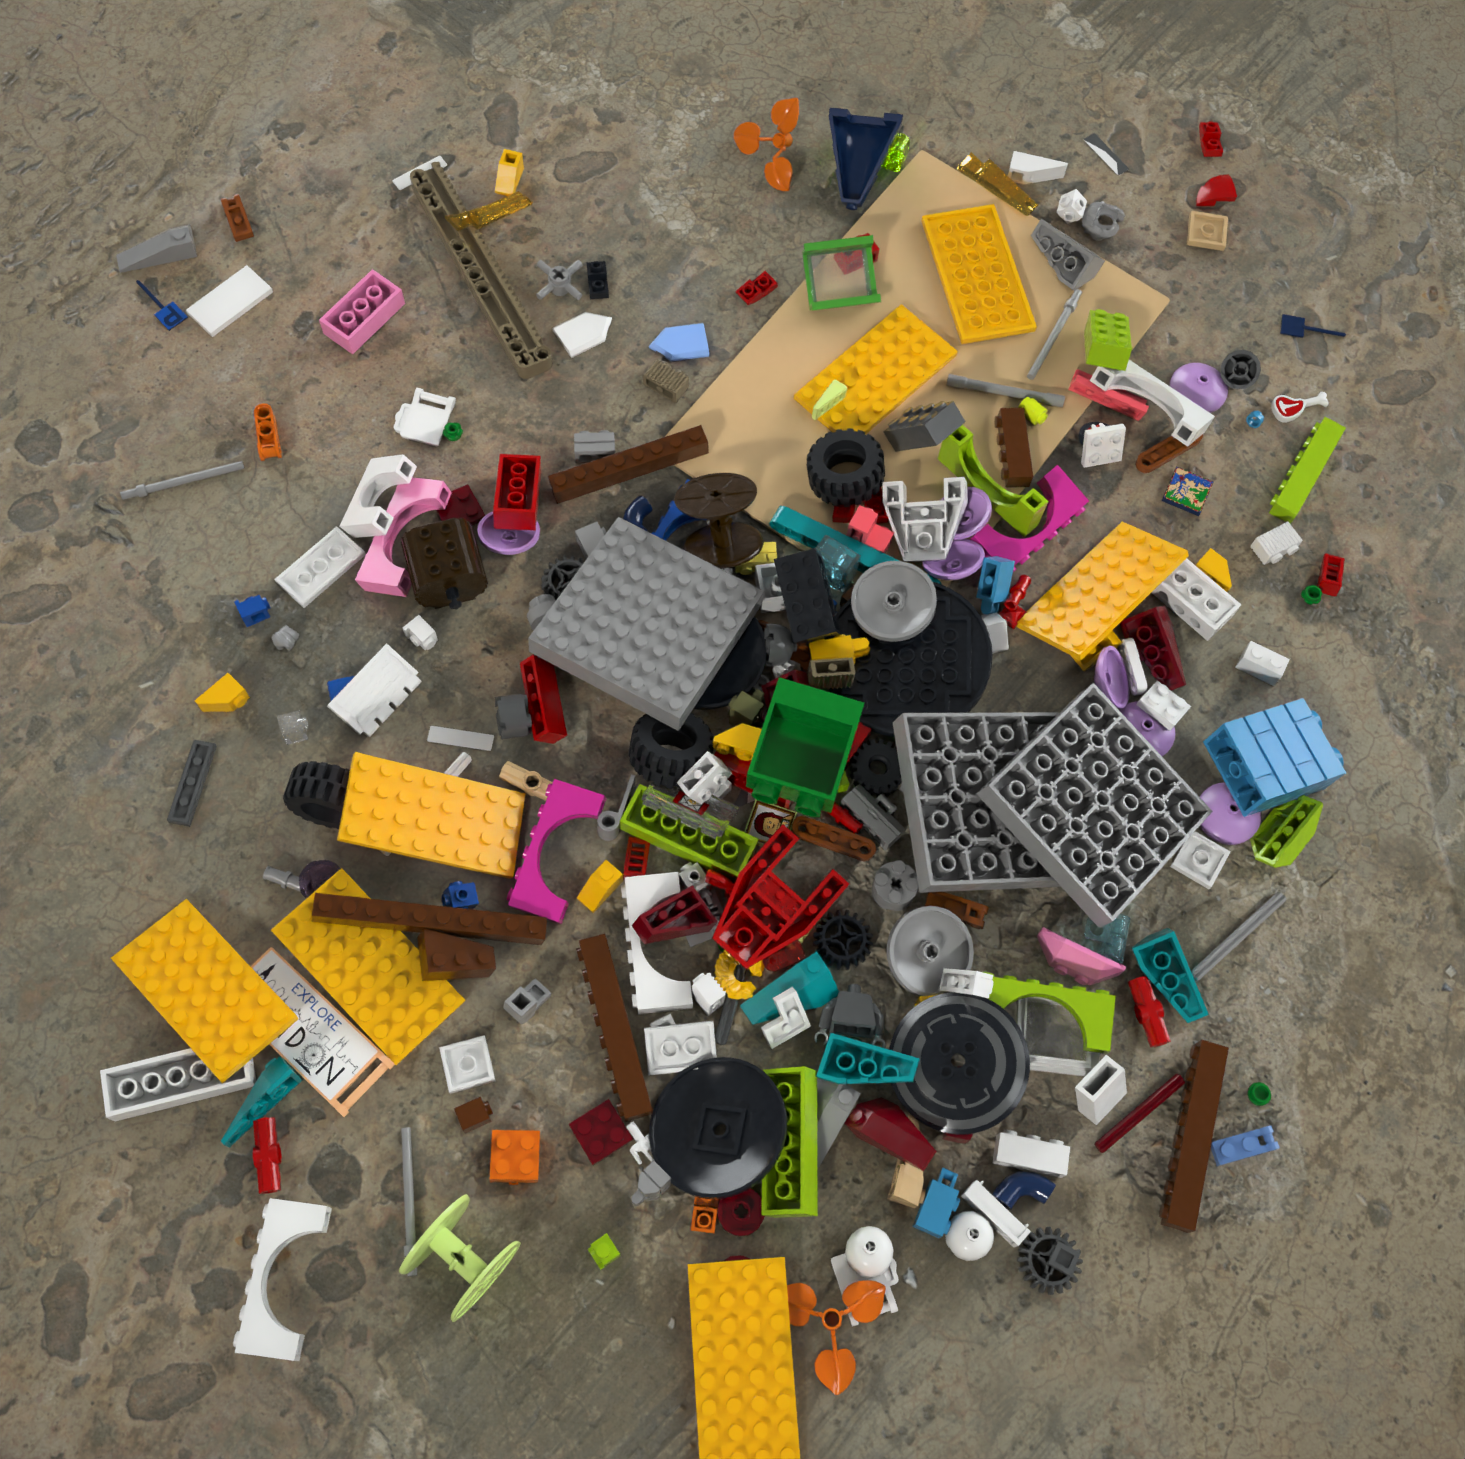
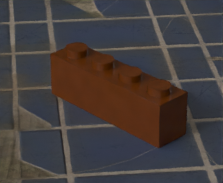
M1024 407L1000 408L998 416H995L994 425L995 428H998L997 445H1000L1001 449L999 451V462L1003 464L1001 478L1005 480L1006 488L1030 487L1033 479V470Z

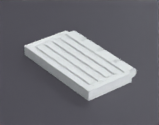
M386 643L327 707L356 733L360 735L363 732L366 736L370 737L380 727L374 719L376 718L379 722L383 723L394 712L389 703L398 708L409 696L403 690L404 687L412 693L422 681L416 676L419 672Z

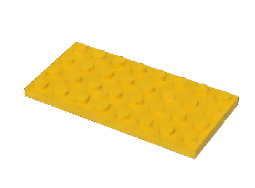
M991 204L922 216V225L961 344L1035 332L1037 326L995 205Z
M901 304L796 392L794 400L812 414L814 405L832 381L837 380L847 386L846 397L817 420L832 433L836 432L837 429L845 431L847 428L854 429V431H864L866 435L954 359L958 351Z
M1122 521L1026 611L1027 613L1017 622V628L1081 661L1189 557L1188 550Z
M355 752L352 757L337 841L511 879L514 877L525 793Z
M341 868L273 927L271 931L397 1066L466 1000L447 980L422 981L419 950L401 931L312 922L315 893L371 899Z
M187 899L111 957L112 961L222 1084L298 1020L297 1015Z
M785 1257L687 1264L699 1459H800Z

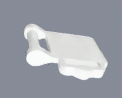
M416 388L412 404H402L400 411L395 415V431L400 433L402 438L439 446L443 430L445 429L444 426L448 422L456 398L451 396L446 398L424 392L421 388ZM423 399L445 405L446 407L444 410L422 404L420 401Z
M845 1253L831 1258V1264L841 1295L847 1286L854 1282L862 1280L876 1281L886 1287L885 1296L887 1301L883 1302L880 1314L891 1311V1313L898 1311L890 1288L899 1280L896 1273L897 1264L894 1259H892V1263L883 1274L868 1278L858 1275L848 1265ZM852 1312L848 1313L852 1327L859 1325V1322L853 1318Z

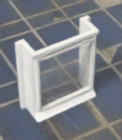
M1040 997L1017 1000V1024L1027 1042L1030 1070L1085 1077L1100 1062V1053L1083 1051V1037L1080 1027L1072 1014L1063 1006L1052 1000Z

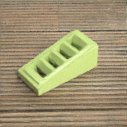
M833 380L814 405L812 419H818L846 397L847 386L837 380Z

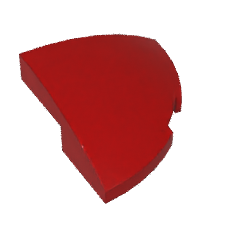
M1230 175L1213 177L1204 186H1201L1196 197V206H1215L1216 201L1235 202L1237 194Z
M709 869L707 871L705 882L726 890L724 897L729 898L734 883L714 870Z

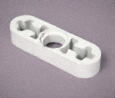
M1133 638L1121 639L1123 643L1119 646V652L1127 669L1131 693L1134 696L1143 695L1147 692V682Z

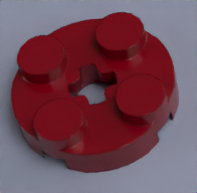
M751 1188L738 1195L720 1199L717 1208L718 1220L723 1229L734 1236L751 1235L758 1230L765 1217L761 1215L762 1198ZM740 1204L743 1205L744 1209H748V1214H744L743 1218H739V1215L734 1213V1209H738Z

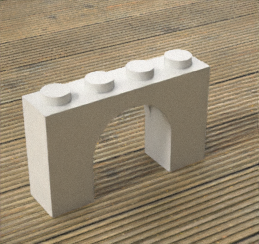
M403 454L372 458L339 527L353 538L386 535L394 517L380 506H374V504L387 488L393 485L410 483L417 466Z

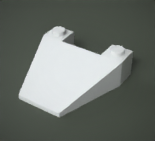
M965 477L944 478V500L907 503V487L903 481L883 482V504L903 561L946 560L968 503L967 481Z

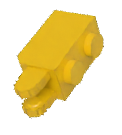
M843 634L837 635L832 639L816 640L809 643L811 659L852 657L855 664V658L869 654L870 642L865 637L851 639V635L846 636Z

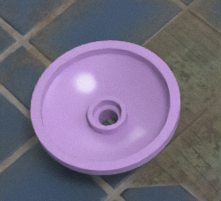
M1185 364L1174 372L1170 380L1169 386L1209 413L1218 410L1224 404L1228 395V386L1224 383L1221 373L1207 364Z
M967 487L968 503L953 540H961L973 536L987 524L992 513V504L988 495L983 490Z
M493 511L481 519L477 529L481 544L488 550L503 555H515L529 550L537 543L540 536L538 521L536 523V531L494 529Z
M953 540L946 560L922 561L923 568L929 575L937 579L958 580L975 573L983 565L985 553L982 546L972 540Z
M1107 646L1098 655L1094 682L1116 708L1120 709L1124 708L1129 700L1128 673L1119 651L1113 646Z
M1138 701L1128 703L1124 708H1120L1119 711L1162 757L1171 749L1175 740V727L1169 731L1137 706ZM1144 723L1149 724L1150 728L1145 727Z
M1226 783L1214 784L1200 795L1203 802L1213 811L1200 827L1214 841L1226 845H1237L1246 842L1257 832L1261 822V812L1243 817ZM1230 806L1235 807L1236 811H1232Z

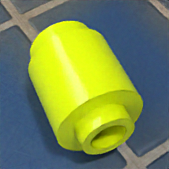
M1026 397L1018 406V408L1024 407L1025 418L1033 425L1038 423L1041 425L1048 417L1046 414L1048 410L1034 398Z

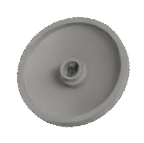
M903 561L879 563L866 570L855 583L851 596L852 612L858 625L870 636L890 642L907 640L921 633L933 619L937 605L936 590L930 577L913 564Z
M936 906L912 909L902 915L891 929L887 941V960L890 970L897 982L904 989L915 995L930 996L946 993L939 991L943 968L971 970L974 949L970 933L961 919L947 909Z

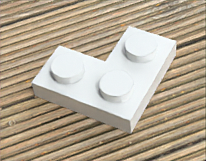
M793 987L773 998L780 1016L761 1027L771 1049L811 1027L799 996Z

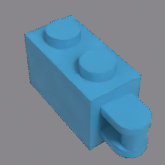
M999 556L984 557L976 598L982 599L981 611L983 614L998 612L1000 602H1005L1008 598L1015 561Z
M942 1167L937 1180L932 1179L929 1181L924 1201L919 1207L912 1227L937 1238L943 1237V1234H948L952 1221L949 1220L951 1212H956L960 1203V1198L957 1197L959 1191L954 1189L958 1176L957 1173ZM943 1178L950 1181L949 1186L941 1183Z

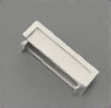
M943 968L939 991L989 998L994 983L992 980L993 975L979 971Z
M975 1180V1182H972L961 1197L977 1213L987 1218L991 1226L1011 1246H1019L1031 1232L1027 1228L1029 1225H1023L982 1186L983 1181Z

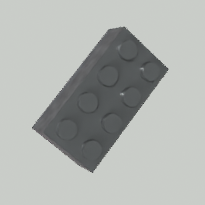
M941 401L935 405L931 403L924 407L920 405L914 409L913 407L906 409L902 412L903 416L891 421L888 424L889 427L883 432L896 452L937 446L966 421L954 401L946 403Z

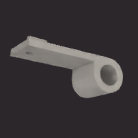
M631 774L619 812L604 811L598 817L597 833L605 841L614 840L619 834L620 820L638 785L635 786V775Z

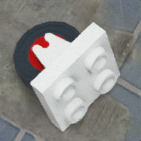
M1090 422L1080 428L1078 438L1079 442L1083 445L1081 464L1084 468L1122 461L1126 431L1124 424L1110 426L1102 422Z

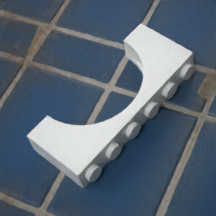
M1130 360L1128 361L1126 371L1098 366L1090 379L1092 383L1105 392L1111 389L1128 390L1144 396L1157 404L1168 414L1174 424V432L1171 436L1186 446L1192 444L1205 433L1215 417Z
M678 872L625 877V885H621L622 898H627V906H623L624 920L629 919L630 927L625 928L626 942L631 941L632 950H627L628 963H633L634 972H629L631 986L636 988V994H632L633 1008H638V1015L693 1009L690 981L672 980L655 971L647 962L641 949V939L632 927V924L641 914L680 892Z
M272 1198L269 1199L268 1204H265L262 1215L263 1219H265L263 1229H260L257 1235L258 1252L253 1255L251 1262L253 1274L252 1278L247 1281L245 1294L248 1295L246 1305L242 1306L239 1320L242 1321L240 1331L236 1332L233 1346L236 1347L235 1353L300 1361L305 1335L289 1330L274 1316L267 1298V1279L275 1258L289 1243L307 1234L327 1233L332 1208Z

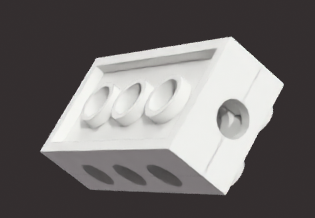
M1187 558L1151 592L1207 641L1234 616L1241 606L1237 600Z

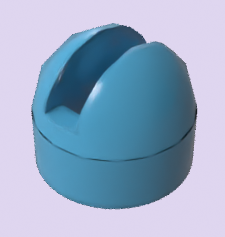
M1253 411L1246 418L1247 424L1252 428H1258L1264 421V416L1260 411Z

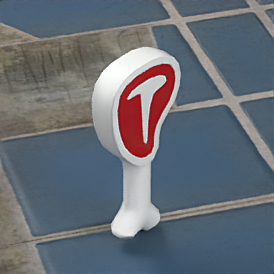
M1320 392L1318 396L1305 400L1279 395L1272 401L1271 409L1278 421L1287 423L1298 418L1306 407L1317 404L1327 407L1329 402L1326 399L1327 394L1325 392Z

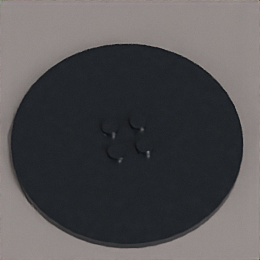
M933 582L937 598L933 619L921 633L903 641L890 642L879 640L862 630L854 618L851 599L836 613L841 634L851 635V639L867 638L870 642V651L868 655L855 658V676L850 688L847 686L846 688L842 687V689L839 687L838 689L830 688L828 690L830 693L863 702L864 707L860 722L871 728V731L895 737L892 722L902 713H969L982 697L992 669L993 654L990 635L977 610L968 600L954 590Z

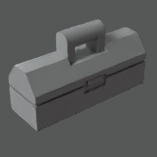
M859 784L842 798L840 806L843 809L847 808L849 814L860 823H863L862 828L885 851L905 833L906 829L892 816L898 808L883 793L875 799ZM879 803L887 810L886 813L878 806Z
M654 1160L639 1175L638 1190L631 1198L634 1206H639L644 1200L646 1202L658 1200L671 1186V1177Z

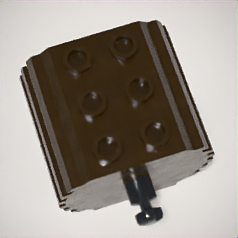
M452 518L415 527L403 534L401 546L414 597L419 605L425 608L435 607V609L449 606L450 609L457 610L462 606V602L474 600L476 596L485 592L488 581L474 529L469 521H466L464 518Z

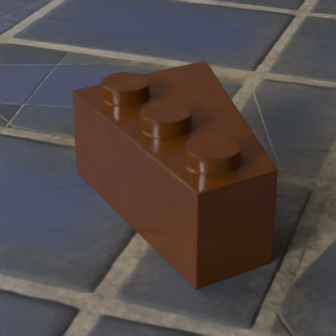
M425 928L417 937L422 981L490 977L496 970L493 946Z

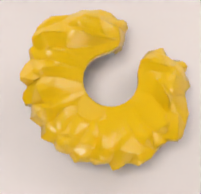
M724 950L723 953L719 954V958L714 965V979L723 988L722 991H726L728 998L736 1000L752 998L756 987L752 982H740L735 978L734 969L740 963ZM763 960L749 967L751 976H762L764 971Z

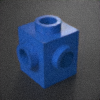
M462 881L450 883L441 896L442 905L444 907L474 909L479 904L475 882L463 884Z

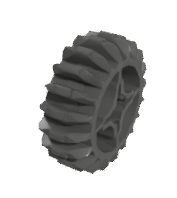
M564 555L562 561L556 558L555 564L549 562V569H544V576L541 578L542 590L545 591L544 594H550L557 600L584 564L583 559L580 557L578 560H575L573 555L570 559H567ZM557 577L560 583L555 589L553 582Z
M1046 1227L1045 1233L1042 1228H1037L1036 1234L1033 1232L1028 1234L1030 1240L1024 1239L1022 1241L1023 1245L1027 1248H1018V1252L1024 1254V1257L1017 1258V1262H1024V1266L1018 1268L1019 1272H1027L1023 1280L1028 1281L1032 1279L1030 1283L1032 1289L1039 1284V1293H1044L1047 1287L1048 1295H1053L1055 1289L1058 1294L1063 1293V1286L1067 1290L1072 1288L1069 1280L1073 1283L1078 1281L1073 1273H1082V1270L1075 1265L1071 1276L1064 1274L1057 1281H1048L1055 1268L1048 1266L1043 1257L1051 1255L1057 1241L1070 1248L1076 1245L1075 1240L1067 1242L1069 1238L1068 1233L1060 1237L1061 1229L1059 1228L1055 1229L1054 1233H1052L1051 1227ZM1040 1241H1051L1050 1246H1047L1045 1252L1033 1251ZM1032 1258L1034 1261L1038 1262L1041 1267V1277L1037 1274L1033 1267ZM1078 1259L1076 1264H1082L1083 1260Z

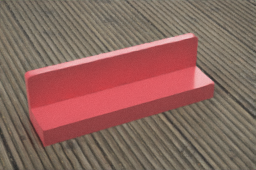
M1079 369L1075 371L1068 390L1137 421L1147 413L1149 406L1146 405V399L1123 389H1111L1105 392L1090 381L1092 375Z

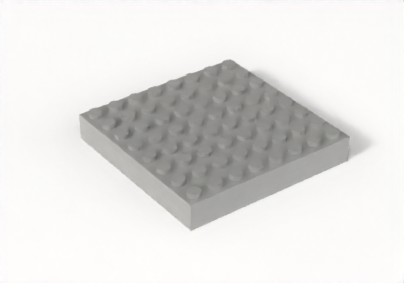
M618 517L529 636V652L679 731L762 606L764 591Z
M1094 683L1080 692L977 793L982 801L1099 928L1113 922L1213 812Z
M1060 712L902 713L892 722L919 893L1061 887L977 795Z

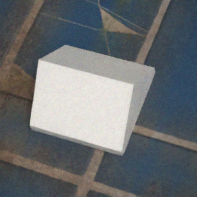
M997 612L980 615L990 635L992 653L1008 650L1006 620Z

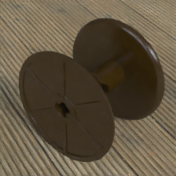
M712 473L694 478L682 485L674 497L676 507L688 516L707 519L706 523L708 525L693 532L686 539L683 550L720 569L744 564L757 556L764 545L762 534L748 524L732 522L733 519L729 518V516L741 512L752 504L757 495L756 484L748 477L740 474Z

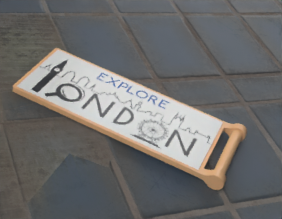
M270 947L251 968L297 1015L298 1020L269 1045L345 1117L349 1113L348 1110L388 1068L391 1070L395 1064L278 952ZM378 1058L381 1061L380 1065L342 1104L338 1102L337 1099Z

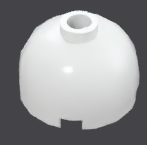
M963 1211L955 1215L950 1220L952 1224L948 1234L945 1235L946 1243L954 1255L966 1261H974L986 1256L992 1248L994 1241V1232L989 1220L982 1214L974 1211Z
M866 1226L859 1228L851 1234L846 1244L845 1255L848 1265L858 1275L872 1278L880 1276L888 1269L892 1263L894 1250L890 1238L884 1231L877 1227Z

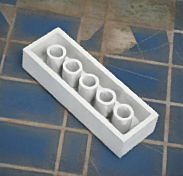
M191 1048L100 1070L106 1118L113 1121L251 1088L257 1081L253 1058L222 1084Z

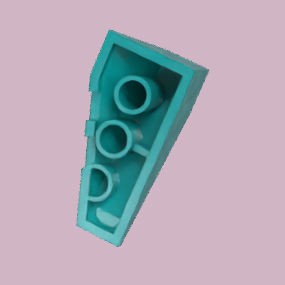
M1165 928L1148 935L1132 947L1140 969L1187 1023L1209 1015L1173 930Z
M816 951L753 995L752 998L742 1003L740 1007L751 1024L755 1025L774 1020L780 1016L773 998L791 987L796 990L804 1011L824 1006L831 999L838 997L839 990L830 970Z
M830 1033L816 1077L836 1084L913 1082L920 1059Z
M282 1057L274 1058L266 1064L265 1070L260 1074L221 1140L223 1145L230 1148L253 1127L254 1120L263 1118L303 1081Z

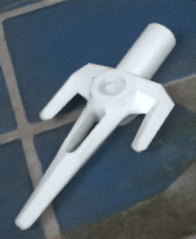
M633 1121L626 1126L637 1142L631 1146L630 1152L638 1164H642L637 1153L640 1151L652 1162L654 1159L648 1153V1150L651 1152L649 1134L644 1137Z

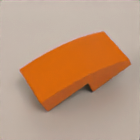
M695 1197L691 1231L715 1233L719 1199Z

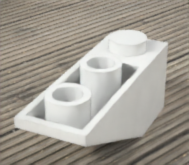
M1014 151L1007 181L1030 184L1064 178L1068 163Z

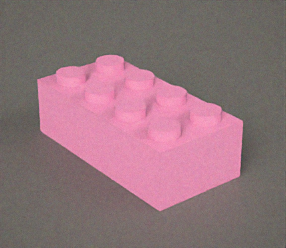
M372 269L319 319L323 334L351 354H354L405 304L402 289Z

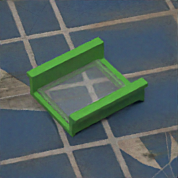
M873 235L804 243L802 255L810 310L815 311L881 302V295L877 294L871 249L874 244Z

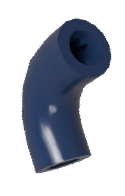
M640 495L627 507L623 519L648 531L642 522L652 512V506L646 498Z
M1019 1171L1006 1176L996 1187L992 1195L1007 1210H1012L1017 1200L1024 1195H1029L1045 1204L1056 1184L1035 1172Z

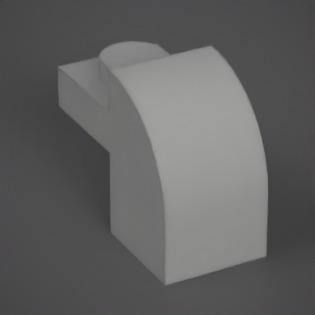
M535 978L525 988L520 986L505 1000L503 1009L520 1024H524L534 1016L535 1011L551 997L552 993Z

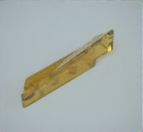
M971 152L957 167L958 171L1026 216H1029L1038 206L990 158L983 164Z
M518 191L493 203L445 215L444 218L457 231L473 225L478 230L532 205L533 202L525 194Z

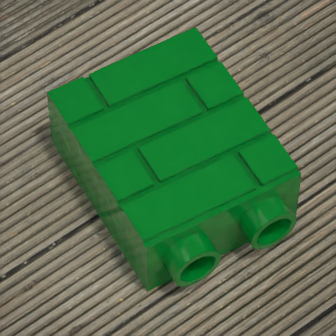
M779 677L747 772L746 787L753 789L751 796L767 804H777L779 797L796 802L794 809L800 814L809 817H820L822 810L831 813L860 722L864 703Z

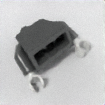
M848 985L847 991H840L838 997L831 999L823 1008L819 1022L820 1031L815 1034V1042H817L818 1035L823 1034L826 1037L825 1045L828 1042L826 1032L829 1029V1034L834 1033L870 1039L875 1035V1039L870 1044L875 1045V1042L879 1041L881 1047L885 1048V1041L881 1039V1035H884V1016L877 1005L872 1003V997L869 994L861 993L860 985Z

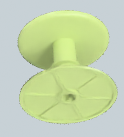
M467 1194L452 1203L431 1224L410 1250L399 1269L401 1274L413 1271L434 1251L450 1265L449 1271L455 1270L471 1286L455 1306L451 1314L452 1322L460 1319L483 1296L512 1260L521 1244L519 1241L510 1243L487 1265L471 1250V1244L465 1245L454 1235L451 1230L458 1223L470 1202Z

